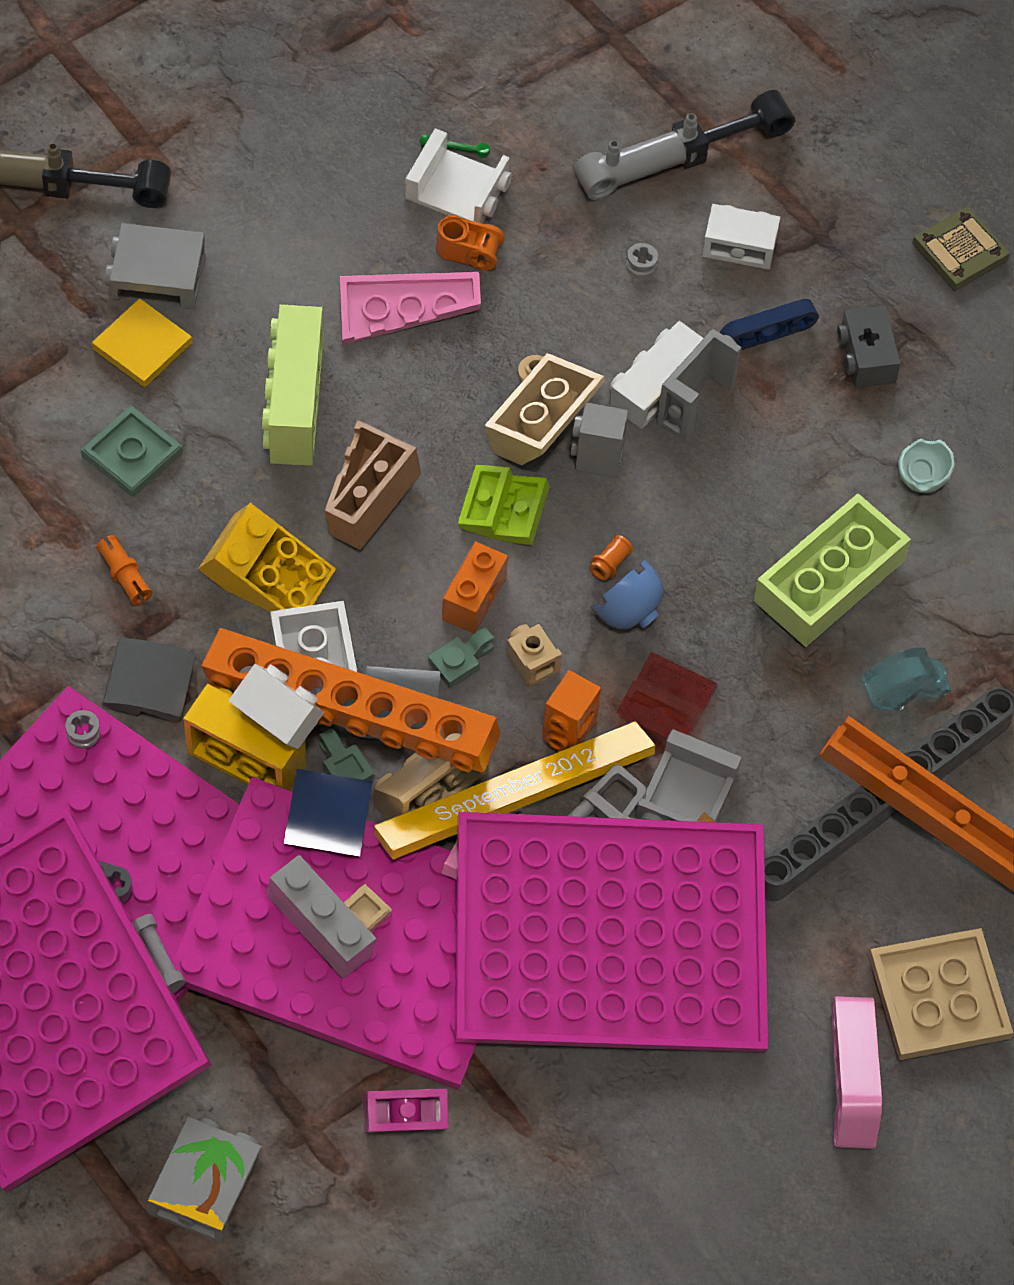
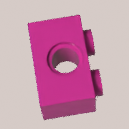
M447 1088L367 1091L363 1093L364 1133L449 1129Z

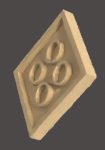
M982 928L870 949V962L899 1060L1012 1038L1013 1029Z

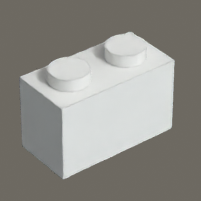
M712 204L702 257L770 270L780 216L770 215L766 212L738 209L730 205Z
M254 664L228 701L285 744L299 749L324 714V711L315 705L318 698L302 686L294 690L285 683L289 677L272 664L267 669Z

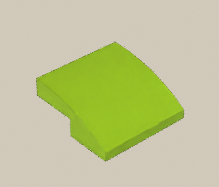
M476 465L458 520L459 528L496 540L533 545L550 488L547 478L513 475L510 467Z

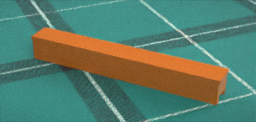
M848 716L842 726H838L819 756L1014 892V830Z

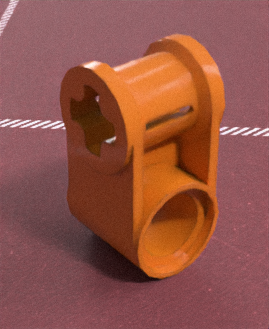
M451 215L443 218L438 224L436 251L445 260L463 263L480 270H492L497 264L496 253L498 247L503 244L505 235L501 229L494 225L482 224Z

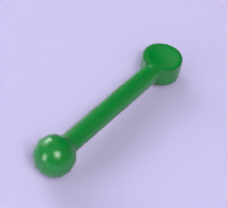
M424 134L420 137L419 142L422 147L426 145L430 135ZM447 141V148L476 152L477 156L481 158L487 157L490 152V147L486 143H479L475 146Z

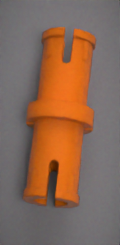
M116 535L107 536L110 542L109 546L103 538L97 544L96 549L111 568L110 574L113 580L120 582L133 605L142 604L138 597L139 593L144 601H147L152 595V590L139 574V566L135 559L128 557Z

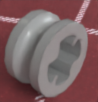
M638 243L631 246L627 253V270L636 277L650 276L654 273L657 266L658 253L656 249L647 243ZM639 256L646 257L645 263L638 262Z
M79 710L67 718L65 726L67 739L70 744L84 749L97 743L100 738L99 720L95 714L90 711ZM82 724H89L90 732L87 734L84 731V735L77 734L76 726L79 725L82 728Z

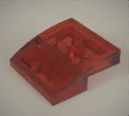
M651 652L636 681L633 680L616 713L632 722L636 721L638 725L668 739L672 729L690 736L718 686L717 683Z

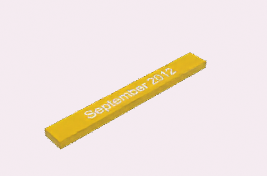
M635 721L374 825V835L393 860L457 834L459 812L510 813L604 775L615 765L624 767L654 755L655 744Z

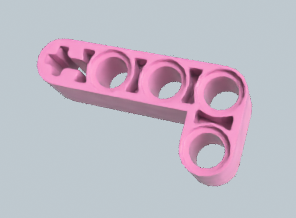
M834 996L832 1003V1034L837 1093L834 1119L835 1148L875 1149L882 1114V1092L874 999Z

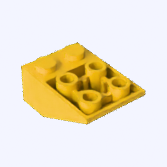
M249 503L233 515L198 570L227 592L271 612L313 605L336 568L255 505Z

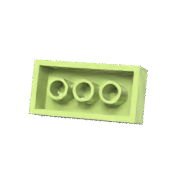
M280 305L278 319L272 318L271 321L272 348H269L268 369L270 371L269 378H266L265 400H267L266 408H263L262 430H264L263 449H270V463L313 466L323 354L322 307Z
M856 494L757 579L753 601L801 644L807 647L905 562L911 538L860 494Z

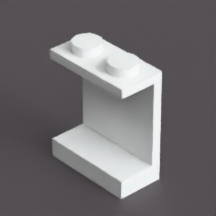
M434 129L406 177L405 199L448 216H458L483 224L486 217L491 218L493 216L500 192H506L511 183L512 173L509 172L510 158L503 155L496 169L447 150V133Z

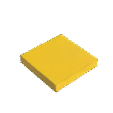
M139 298L92 342V348L145 388L192 344V336Z

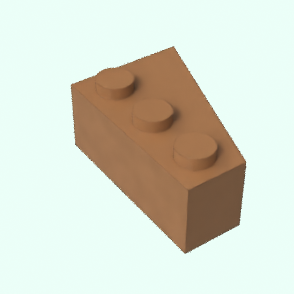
M357 420L354 428V438L351 446L347 447L345 452V462L341 473L336 477L325 508V514L331 536L361 550L422 473L416 447Z

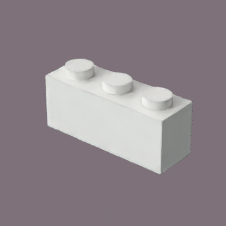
M678 321L670 330L664 329L657 337L655 345L648 351L643 350L635 358L632 367L625 374L621 372L613 379L609 387L611 390L609 406L628 410L627 419L640 429H643L658 414L662 384L704 338L681 321Z

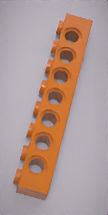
M223 628L219 629L201 665L211 686L217 689L225 688L236 691L248 674V672L240 673L244 667L257 664L267 669L272 664L289 677L285 683L294 690H297L299 686L308 691L315 688L322 689L319 693L315 694L318 698L315 705L324 711L318 723L326 726H331L333 723L345 727L347 731L359 737H366V735L376 737L389 747L399 749L403 746L415 750L418 755L425 759L435 760L439 758L450 762L455 768L466 772L473 769L484 773L501 735L497 717ZM347 700H356L351 706H341ZM382 711H391L386 717H376ZM417 722L426 723L420 729H411V726ZM450 734H461V736L456 740H445L446 737Z

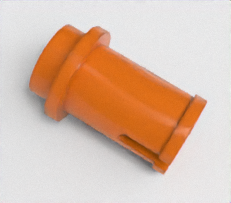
M616 535L600 555H594L591 559L590 571L602 581L614 578L617 574V567L633 551L632 544L625 537Z

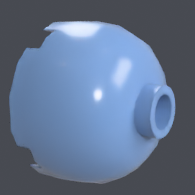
M646 559L640 563L644 568L642 572L638 574L635 569L630 571L602 596L607 601L600 607L595 602L590 606L607 625L616 629L628 630L639 624L644 629L660 615L655 609L663 600L664 588L661 578Z

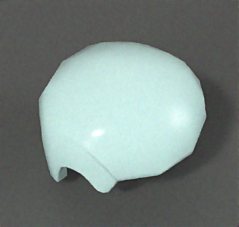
M919 439L902 451L898 461L900 479L911 490L919 493H932L945 486L955 467L953 452L942 440L926 441Z

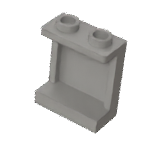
M121 223L119 237L113 236L111 244V257H114L113 265H107L105 273V285L110 286L112 299H119L121 289L180 296L181 308L195 310L206 254L204 233Z
M672 729L666 742L665 752L647 788L646 798L639 800L635 818L716 822L739 773L742 757Z

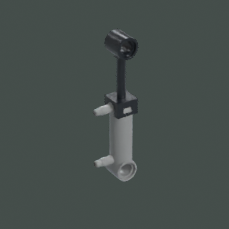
M769 90L754 99L750 106L753 113L751 115L702 131L697 122V116L690 113L687 114L685 120L673 124L672 132L620 149L619 142L612 140L609 142L606 155H603L601 152L588 153L575 163L573 170L588 198L600 200L612 194L617 186L682 164L685 170L703 164L707 160L709 143L758 126V128H762L767 137H779L794 126L795 117L780 92Z

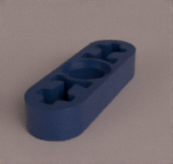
M800 299L731 321L721 329L720 334L734 339L742 351L807 330L818 321L819 314L810 299Z

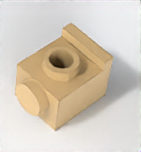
M523 624L511 632L510 638L507 639L506 654L528 687L560 672L562 653L554 647L540 624L531 628L527 624Z

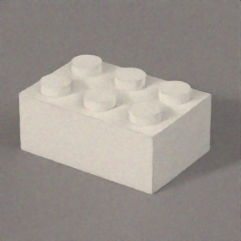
M344 601L270 612L273 645L357 672ZM315 688L309 692L315 695L319 693L322 689ZM347 700L341 706H351L356 700Z

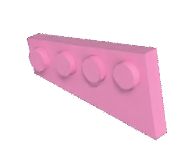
M479 272L340 276L342 346L480 310Z

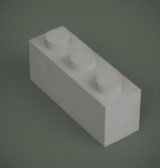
M300 855L269 878L267 897L343 979L373 956L377 938Z

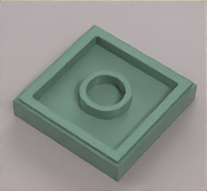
M132 405L81 449V455L84 459L132 497L136 496L183 453V446Z

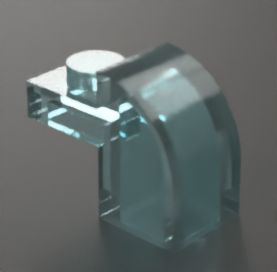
M912 648L895 653L880 661L861 676L875 708L899 711L918 695L943 698L952 691L945 667L940 663L939 659L930 658L926 648Z

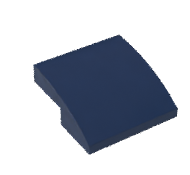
M297 769L284 844L360 857L372 781Z

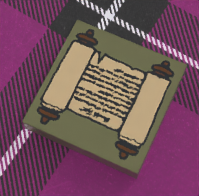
M969 206L919 233L913 239V245L954 291L1008 261L1010 252Z

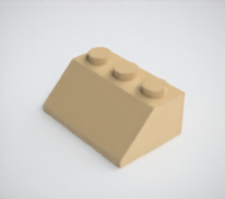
M547 353L485 424L493 453L519 465H524L544 454L584 407L585 403L590 400L605 382L604 376Z
M450 734L446 737L445 740H456L461 736V734ZM414 753L406 760L404 767L394 774L388 773L376 783L374 788V807L387 820L467 789L489 772V762L484 773L473 769L466 772L455 768L448 761L439 758L429 760Z

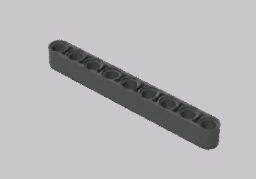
M993 688L987 691L904 754L941 780L1009 728L1014 714V695L1004 688ZM990 708L1000 709L1003 711V714L995 713ZM964 728L972 729V730H974L977 734H969V733L965 732L963 729H964ZM935 749H944L949 752V755L940 754ZM861 785L764 858L765 899L769 901L783 899L899 811ZM852 811H861L867 817H857ZM824 832H834L839 838H828L824 835ZM805 853L809 855L811 859L802 860L799 859L795 854ZM776 874L783 880L775 882L767 878L766 875Z

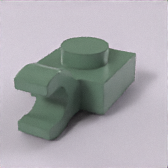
M486 627L477 631L466 644L457 637L428 656V663L435 671H441L440 678L451 689L480 670V663L477 659L494 649L491 643L494 637Z
M333 728L319 735L322 740L319 742V746L328 757V759L323 761V768L327 774L366 781L374 780L375 773L356 744L345 749Z

